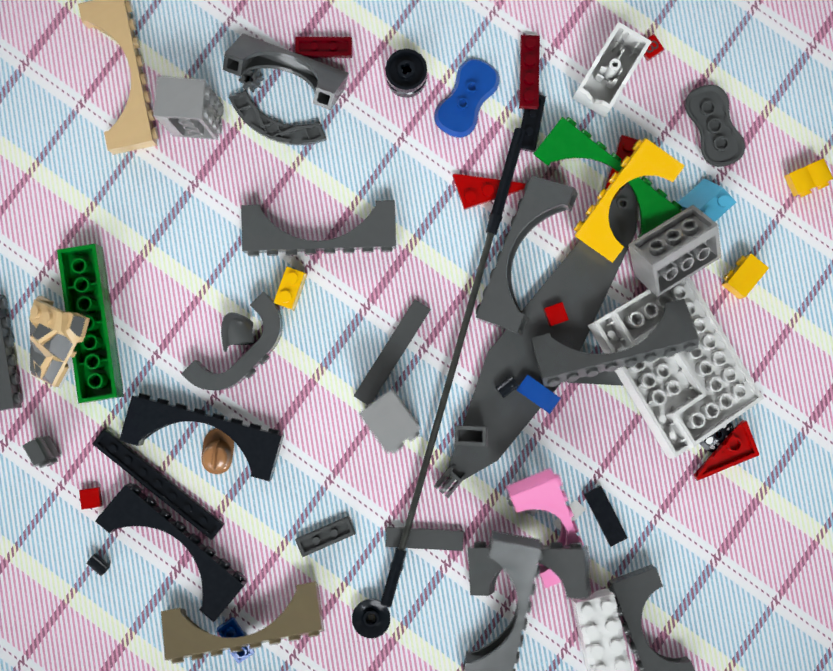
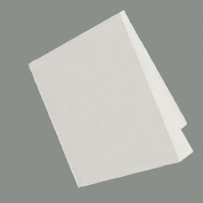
M690 277L658 297L648 289L588 325L604 354L619 352L638 344L652 333L663 317L665 303L680 299L685 300L700 338L698 348L691 352L683 351L671 357L664 356L652 362L644 361L632 367L625 366L615 370L668 459L676 458L689 448L695 447L764 399Z

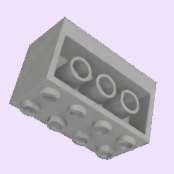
M157 76L153 116L174 137L218 140L219 134L222 133L220 116H223L224 106L205 79Z
M694 205L628 244L634 276L657 297L721 258L718 224Z
M391 389L358 413L387 454L390 451L393 454L403 448L404 441L408 439L411 442L419 436V430H421L420 425L394 389Z

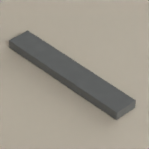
M414 299L357 389L354 397L368 406L372 404L431 310L430 308Z

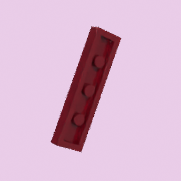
M521 35L519 109H538L540 36Z

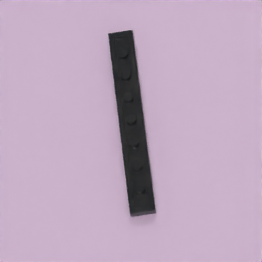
M104 429L92 445L210 540H213L225 525L222 521L125 443L119 441L120 439L109 430Z

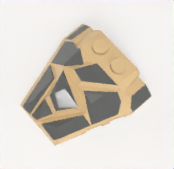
M38 296L34 299L29 318L30 371L35 377L54 387H59L69 368L67 361L70 357H75L77 353L73 351L78 342H83L90 318L79 313L64 312L54 307L53 301L43 296Z

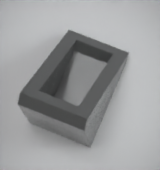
M455 425V445L488 447V426Z

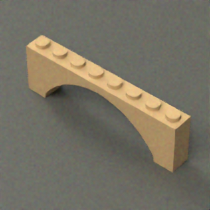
M93 0L78 3L82 23L88 29L94 28L116 41L126 55L131 72V89L126 107L111 129L104 132L107 150L115 155L157 146L156 139H159L156 127L154 128L153 125L155 117L153 116V110L149 106L151 96L149 91H146L145 85L148 84L146 74L142 72L141 66H144V62L138 52L140 42L134 33V30H137L134 19L131 18L130 12H133L130 0Z

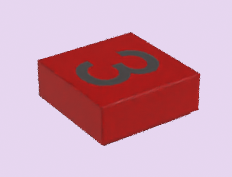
M655 34L647 38L652 41L643 55L647 61L664 51Z

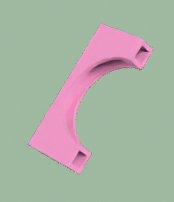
M551 468L506 486L517 513L530 509L551 512L561 521V533L558 542H561L562 546H570V543L575 542L582 543V546H584L581 537L576 535L579 530L575 521H571L573 513L570 506H566L565 503L568 501L564 490L560 489V486L563 485L558 474L554 475ZM538 563L540 566L539 575L545 588L561 582L552 570Z

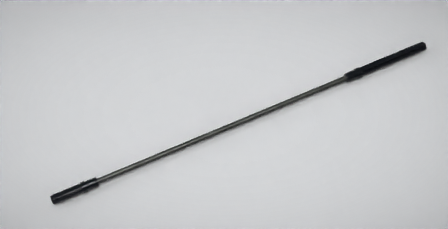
M515 128L493 208L489 214L486 241L399 548L395 549L393 560L390 563V571L381 599V605L384 607L392 606L400 574L404 568L403 564L407 553L405 550L493 237L497 235L503 218V210L526 133L522 128Z

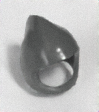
M233 312L223 317L221 339L224 352H227L230 345H251L255 343L252 330L253 321Z

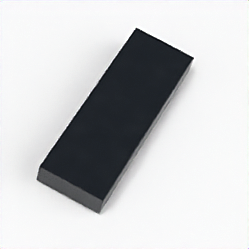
M539 95L538 109H524L520 128L524 129L526 133L521 150L535 152L546 96Z
M602 486L584 493L583 495L609 546L611 547L627 539L628 537Z

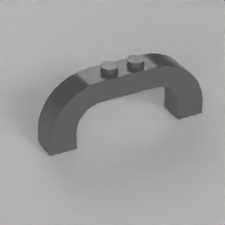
M262 292L250 304L263 321V333L259 340L229 370L215 374L209 371L200 361L194 360L181 374L194 386L213 391L232 388L241 383L246 377L248 379L256 373L255 368L259 364H265L270 359L268 355L275 349L281 338L283 323L278 306L273 303L274 301L265 292Z

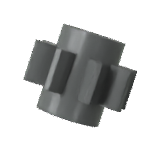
M258 69L254 72L250 70L244 73L242 78L238 79L239 82L244 83L242 86L244 90L250 88V91L254 92L256 88L261 89L260 81L264 79L258 76L260 74Z

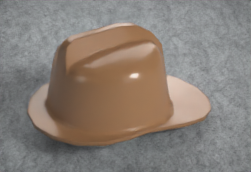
M217 428L211 430L205 436L201 458L204 468L209 473L222 474L230 468L233 458L234 441Z

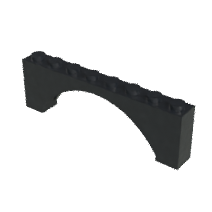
M143 393L131 397L119 441L140 446L144 444L145 439L168 425L184 421L205 423L221 430L238 445L249 463L252 471L251 477L266 481L272 480L284 435L280 434V430L269 428L268 431L263 430L261 425L250 423V426L242 424L243 420L232 418L231 421L226 420L224 415L213 413V416L205 414L206 410L195 408L194 411L189 410L187 405L176 403V406L168 404L169 400L158 398L157 401L152 400L150 395Z
M135 483L126 484L95 522L109 534L118 528L144 526L164 531L180 541L192 555L200 573L203 597L202 606L199 610L211 621L215 622L247 583L245 576L241 572H235L230 568L231 565L227 560L216 556L213 548L203 545L200 542L201 539L196 534H190L186 530L187 527L180 521L176 522L168 510L157 506V501L154 498L144 495L141 487Z

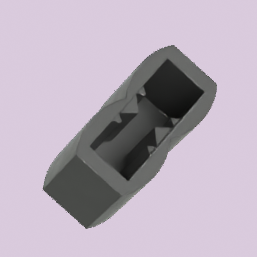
M50 436L37 437L22 445L34 467H49L57 463V458L60 457Z

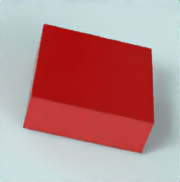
M563 302L543 309L549 326L569 320Z
M100 487L79 490L81 510L103 506Z

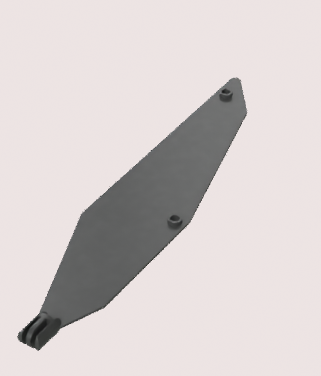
M628 182L613 199L609 208L611 231L614 237L624 246L613 263L580 240L522 310V313L529 317L523 335L521 336L506 330L488 351L463 425L488 426V447L456 445L448 469L434 485L436 489L439 488L449 476L439 490L443 494L451 486L445 494L447 498L451 496L463 480L498 461L541 408L518 392L517 388L505 398L495 388L509 376L520 386L527 374L543 385L531 338L550 333L551 337L559 343L577 351L581 350L590 331L588 325L594 322L629 248L628 244L631 243L636 233L637 199ZM620 201L624 202V207L620 206ZM563 302L569 320L549 326L543 309ZM559 385L554 387L546 386V388L554 392Z

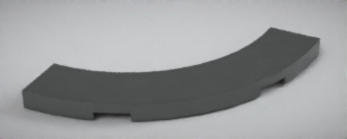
M247 91L229 97L241 119L251 129L269 140L287 145H310L327 140L320 121L307 125H286L264 115L252 102Z

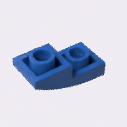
M528 374L517 388L518 392L549 414L561 400L559 396Z
M234 617L217 627V632L221 637L235 638L246 636ZM250 646L242 647V651L230 654L239 664L253 655L255 651L250 649Z

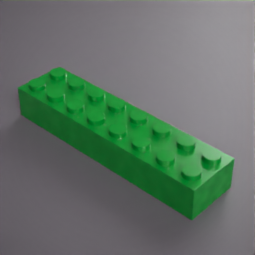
M97 244L58 249L57 255L65 312L79 313L90 318L83 342L77 343L73 350L77 353L75 357H72L78 403L124 397L103 247Z

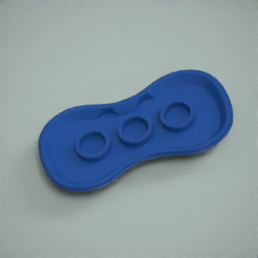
M474 58L468 59L461 64L457 71L456 82L452 92L435 109V123L443 132L457 138L466 137L473 132L477 125L478 114L482 104L496 92L499 86V73L491 64Z

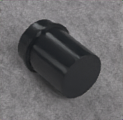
M509 376L495 388L505 398L512 391L516 390L519 385Z
M97 553L86 563L100 576L110 568L108 562Z

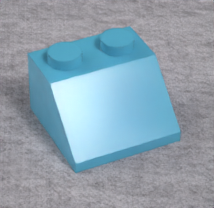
M704 178L677 203L683 207L682 211L694 205L715 222L736 201L724 188Z

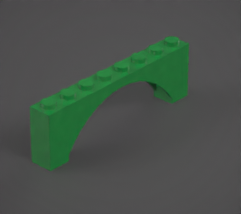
M562 117L534 152V155L547 166L559 160L584 158L602 162L617 172L622 169V166H620L622 159L615 153L610 155L606 152L607 147L600 141L596 143L590 139L592 135L585 129H582V131L575 127L577 123L569 117L567 119ZM644 176L628 181L635 193L640 209L641 230L637 236L638 238L682 212L681 209L683 207L674 200L672 203L666 199L667 194L659 188L657 191L651 187L652 182Z

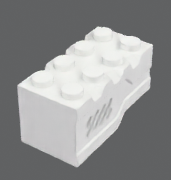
M618 22L572 99L605 118L652 41Z
M609 588L597 590L587 599L571 598L586 670L632 671L622 633L621 621L617 612L615 596Z

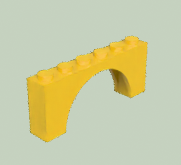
M644 138L642 141L639 139L632 148L634 150L633 154L630 157H625L620 165L622 169L619 173L615 172L608 181L611 184L606 190L604 188L597 196V199H599L597 203L590 205L585 212L586 218L583 222L580 220L573 229L575 230V237L612 263L624 248L614 237L609 225V208L616 192L628 181L641 176H660L673 182L685 167V165L647 138Z

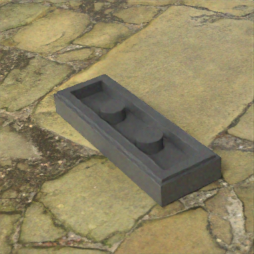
M348 515L300 536L295 541L302 557H305L355 535L356 532Z

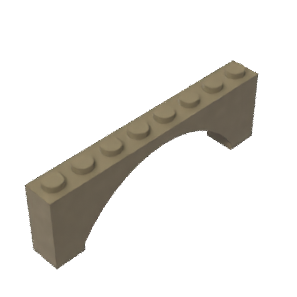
M316 582L296 585V592L292 600L276 620L262 630L243 637L228 638L210 634L197 626L186 615V610L182 608L161 611L165 660L172 661V664L182 663L184 658L191 657V660L203 659V655L210 653L211 656L223 655L225 650H230V653L242 651V647L250 646V649L262 647L261 643L269 642V645L280 644L282 639L289 638V641L300 640V636L308 635L309 638L320 636V632L325 631L319 586Z

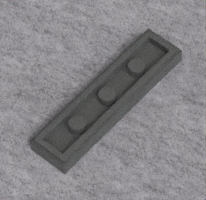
M387 527L386 547L399 548L404 527ZM411 528L406 548L463 551L464 531Z

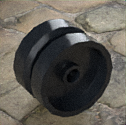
M401 49L389 57L385 72L387 85L390 90L397 96L404 98L414 97L421 93L427 81V65L423 56L415 50Z

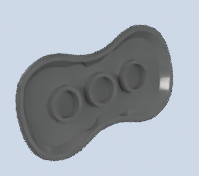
M705 85L691 91L686 98L685 108L687 114L699 129L701 152L704 159L715 167L728 166L740 160L745 152V142L742 135L731 122L729 98L726 92L717 85Z

